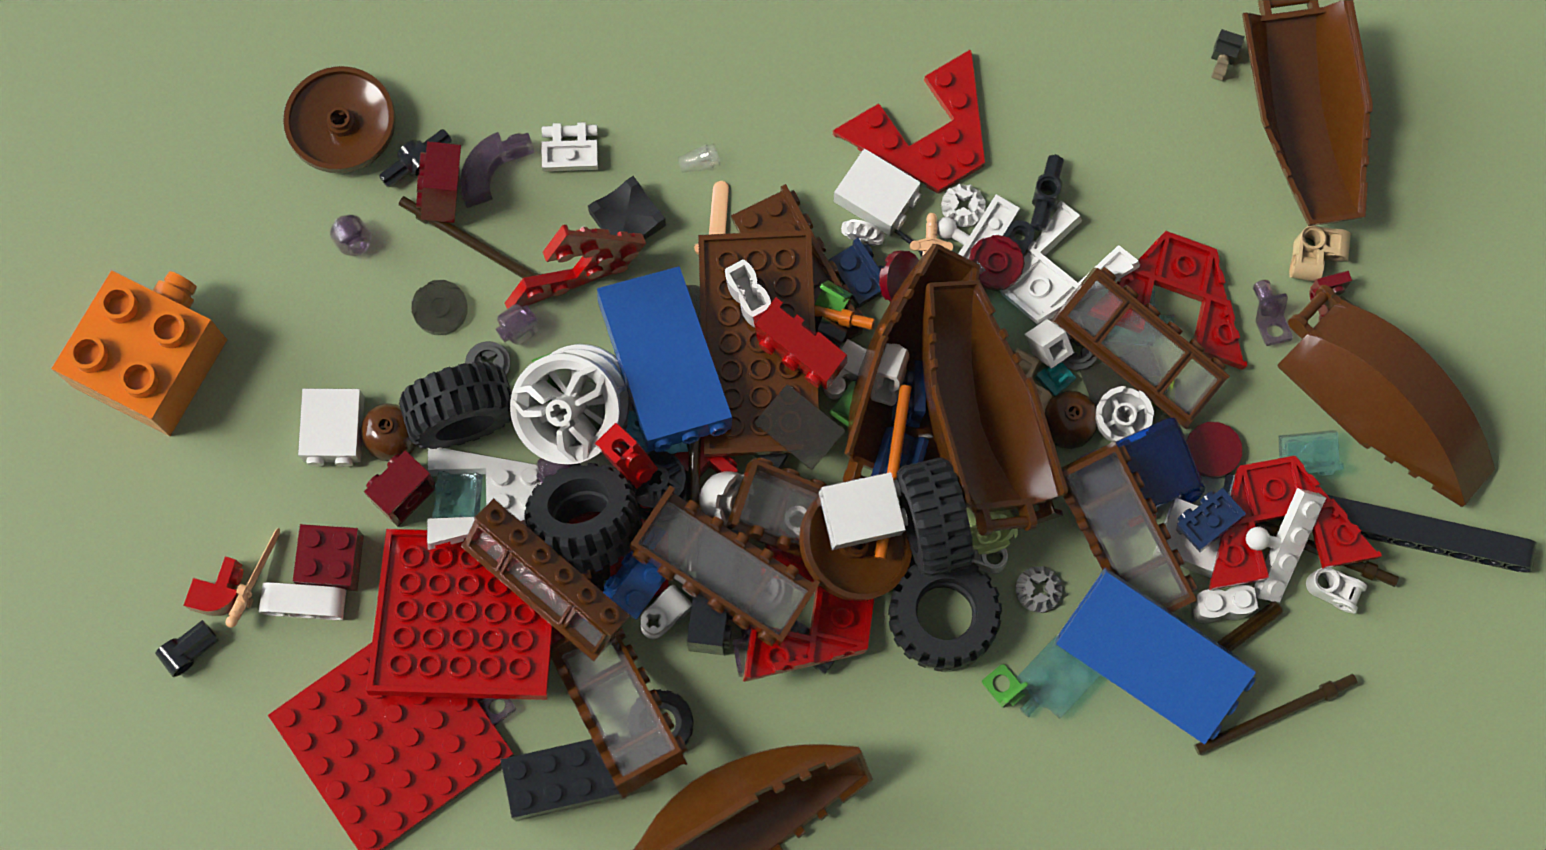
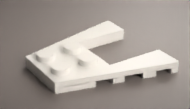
M1062 201L1058 203V209L1053 217L1049 218L1047 228L1028 247V253L1024 258L1025 265L1019 280L1013 286L1000 290L1003 297L1037 325L1046 319L1051 320L1085 279L1084 277L1079 282H1076L1045 257L1052 248L1082 222L1080 215ZM1118 245L1094 268H1099L1100 270L1103 267L1107 268L1117 277L1115 279L1117 281L1138 269L1140 264L1135 257ZM1096 281L1079 303L1105 287Z
M440 447L437 449L428 448V472L431 476L486 474V505L494 498L526 525L524 519L525 505L528 497L532 495L531 492L535 486L543 483L544 466ZM474 517L428 519V550L435 549V545L451 542V544L463 542L475 520ZM485 532L481 534L482 537L487 536Z

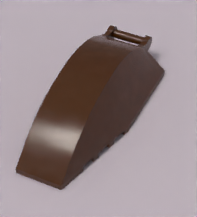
M1258 0L1261 15L1245 12L1242 13L1261 122L1292 195L1308 226L1365 218L1368 186L1366 171L1369 165V156H1367L1368 140L1371 138L1369 125L1373 103L1354 1L1341 0L1324 7H1319L1318 0ZM1306 4L1308 9L1275 14H1272L1271 8Z
M932 244L892 298L867 348L854 386L849 412L848 440L844 453L849 459V463L844 472L843 483L867 478L861 475L863 467L873 471L885 428L894 427L891 424V406L873 401L870 398L885 344H898L907 349L909 360L906 369L911 371L915 360L923 361L922 338L926 286L929 283L979 280V264L939 244ZM926 398V412L919 428H905V433L914 438L925 437L929 439L926 457L923 461L941 458L934 438Z
M979 280L929 283L926 286L923 315V371L929 416L940 457L949 460L950 464H952L962 490L966 508L974 513L977 530L981 536L991 535L993 531L1023 528L1025 531L1034 530L1037 527V518L1033 506L1068 493L1036 384L1032 377L1027 379L1019 364L1022 358L1018 352L1014 354L1006 340L1009 334L1005 328L1000 329L993 316L996 311ZM1018 509L1020 515L1018 517L992 519L990 512Z
M1321 285L1316 290V296L1299 314H1294L1288 320L1289 327L1302 340L1278 363V368L1360 445L1366 449L1373 447L1386 455L1384 460L1391 464L1394 462L1399 463L1409 470L1408 474L1416 479L1420 476L1433 484L1431 489L1460 507L1465 506L1495 470L1488 443L1469 404L1445 371L1412 338L1379 316L1353 305L1343 296H1337L1336 292L1329 286ZM1324 304L1329 311L1312 327L1308 324V320Z
M803 744L753 753L705 773L679 791L655 816L633 850H783L781 844L793 834L797 838L803 836L806 833L803 826L816 816L822 821L829 815L825 810L839 798L845 803L869 784L873 778L863 753L857 746Z

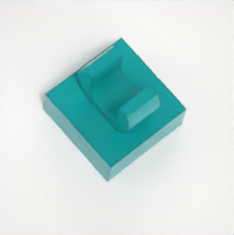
M1062 362L1053 368L1046 366L1035 377L1052 396L1062 392L1076 380V377Z

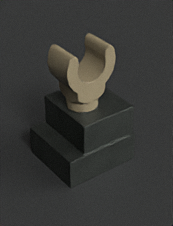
M1221 29L1211 59L1217 60L1211 78L1222 81L1228 64L1233 65L1237 59L1245 36Z

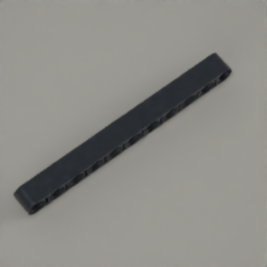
M1235 475L1225 476L1223 488L1229 495H1231ZM1328 495L1331 500L1334 499L1345 511L1350 522L1359 527L1360 533L1366 539L1517 572H1532L1536 549V542L1534 540Z

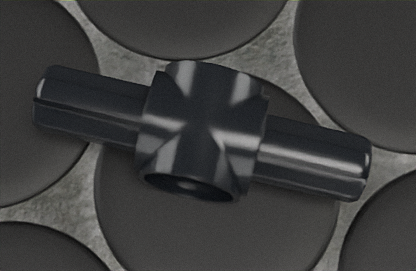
M441 129L423 143L420 140H411L404 144L397 153L399 161L379 175L383 184L389 188L408 174L418 177L420 172V153H426L427 141L450 144L452 139L447 131Z
M1058 154L1048 156L1044 174L1038 177L1032 199V204L1035 208L1030 223L1031 227L1036 231L1047 228L1050 213L1057 207L1063 183L1060 179V174L1064 159ZM1042 190H1049V191H1051L1053 194H1052V195H1045V194H1043L1041 191H1042Z

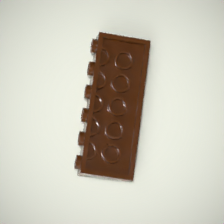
M786 184L780 187V192L731 215V219L739 233L811 230L813 228L808 214H802L798 207L800 200L794 190L790 191ZM811 230L814 304L822 291L820 288L821 284L828 280L851 293L847 285H841L838 280L839 271L833 260H827L824 254L826 248L822 239L819 236L815 238ZM849 300L845 309L854 311L856 315L863 316L861 310L858 307L854 309ZM853 325L851 328L845 327L847 328V333L842 343L846 342L847 339L850 340L862 334L863 328Z

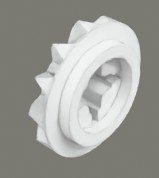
M959 183L957 186L949 188L942 198L941 209L944 217L952 218L957 226L968 227L979 222L985 212L986 200H984L981 190H976L971 184L967 186ZM958 199L962 201L971 199L968 205L969 209L967 210L963 207L957 210L959 206Z
M849 220L842 223L841 232L849 239L859 238L863 244L867 243L873 246L883 244L885 234L876 225L861 220Z

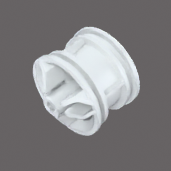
M588 344L565 346L533 362L517 379L510 401L512 423L524 445L540 458L558 464H576L595 457L601 452L595 442L615 423L626 431L629 411H634L617 358L600 347ZM549 376L553 379V381L557 384V386L561 389L563 393H561L559 390H557L547 382ZM588 378H591L597 385L586 381ZM584 413L601 425L599 431L596 430Z

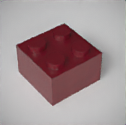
M427 141L426 153H420L416 208H421V220L455 223L461 145Z
M406 450L401 455L396 454L387 463L388 468L381 475L376 474L366 484L367 489L363 491L371 502L397 527L438 488L431 474Z
M300 524L293 582L298 585L337 587L357 592L364 539L362 532L358 528Z

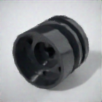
M654 450L645 452L658 469L638 489L633 486L640 514L648 519L669 486L675 488L674 494L688 502V477L684 467L677 457L666 451L656 452ZM652 481H662V483L659 485L657 483L652 484ZM667 507L658 522L663 523L674 520L680 514Z

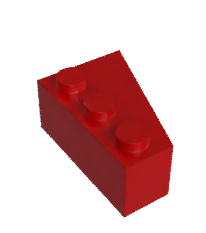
M775 297L755 323L757 341L759 342L758 346L770 355L773 353L777 354L782 358L781 362L790 370L796 371L798 369L806 375L805 379L813 386L819 388L821 385L827 390L847 364V354L820 332L816 334L803 325L804 319L798 314L794 318L780 308L783 302Z

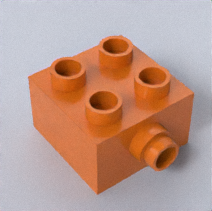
M111 270L51 369L73 388L171 436L221 352L227 338L211 319L190 309L194 302L191 296L194 295L197 286L187 278L169 271L164 278L165 281L159 280L154 289L151 290Z

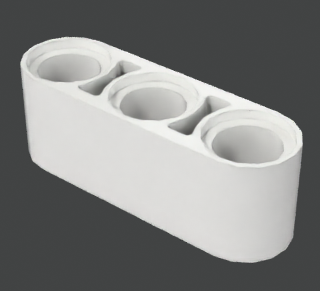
M263 583L259 613L270 616L343 620L347 590L327 586Z

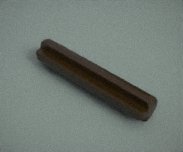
M1276 601L1271 602L1217 643L1229 651H1233L1282 615L1284 612L1282 607Z

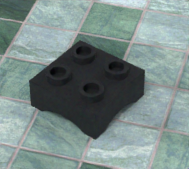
M634 175L608 195L588 205L589 214L599 228L609 230L611 235H617L620 231L640 233L646 240L666 226L665 217L649 199Z

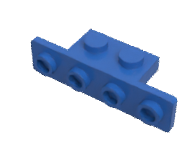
M654 526L643 545L654 550L666 531L661 527ZM630 551L623 558L622 566L618 572L606 581L603 593L628 615L637 619L666 578L657 572L658 567L650 562L647 565L639 562L632 556L633 551Z

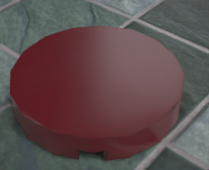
M991 235V237L979 240L971 249L969 260L980 265L979 281L982 287L992 291L1005 290L1013 286L1021 277L1025 265L1019 245L1010 238L1001 235Z
M893 251L885 259L887 261L885 268H881L879 286L882 296L885 300H889V302H891L904 280L919 262L917 256L910 251Z
M1206 422L1198 425L1188 435L1184 449L1185 458L1188 465L1197 474L1203 477L1221 478L1229 475L1239 465L1242 457V443L1238 434L1230 426L1220 422Z

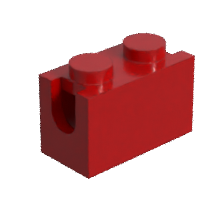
M617 423L595 442L596 446L615 469L620 471L636 489L642 483L647 482L658 469L641 446ZM620 441H623L629 449H627Z

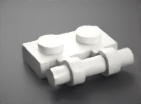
M579 122L577 125L562 126L561 123H553V126H542V137H553V141L542 142L543 172L598 170L597 140H587V136H598L597 125H586V122ZM578 136V141H562V137Z

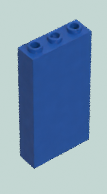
M680 266L597 288L598 304L647 452L654 450L662 452L671 448L672 445L682 442L684 444H691L699 440L700 437L710 434L712 436H719L726 433L728 429H731L732 415Z
M1107 568L1103 569L1055 638L1056 645L1203 744H1206L1209 738L1211 740L1215 739L1222 728L1220 722L1226 714L1228 716L1233 714L1239 704L1237 699L1243 690L1248 692L1256 680L1254 676L1256 671L1253 666Z

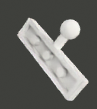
M996 194L971 235L959 230L955 221L949 217H942L936 222L937 235L942 239L953 238L964 246L960 250L959 255L969 259L971 249L979 240L991 237V235L1003 236L1020 208Z
M1297 488L1276 537L1270 536L1267 530L1262 527H1254L1248 531L1246 542L1253 550H1263L1266 547L1271 548L1265 561L1269 578L1255 583L1254 588L1257 598L1280 603L1326 500L1321 494Z

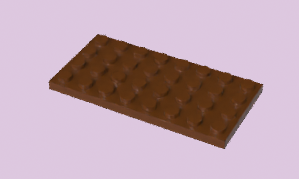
M811 230L698 235L701 329L732 415L731 429H728L726 433L719 436H712L711 434L704 436L705 457L821 452L818 388L810 384L805 379L806 375L798 369L792 371L781 362L782 358L777 354L773 353L770 355L758 346L756 328L745 320L740 303L731 296L728 290L725 275L726 268L741 260H745L754 269L757 283L766 290L771 303L777 297L783 302L780 306L782 310L793 318L798 314L804 319L802 324L816 333Z

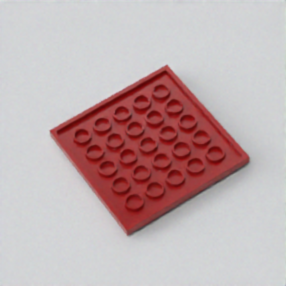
M386 529L366 692L368 695L547 700L553 626L461 547L463 542L455 544L447 542L435 545V549L428 550L427 530ZM480 535L474 541L486 552L496 543L488 535L483 537ZM505 549L503 550L501 556L496 560L498 563H499V561H500V559H501V557H502V555H503ZM514 557L507 569L508 571L518 563ZM528 569L518 579L529 590H532L538 582H541ZM548 588L540 599L551 609L555 608L556 594Z
M372 642L268 714V717L358 850L385 849L501 765L500 759L514 756L512 750L475 698L368 695L366 687Z

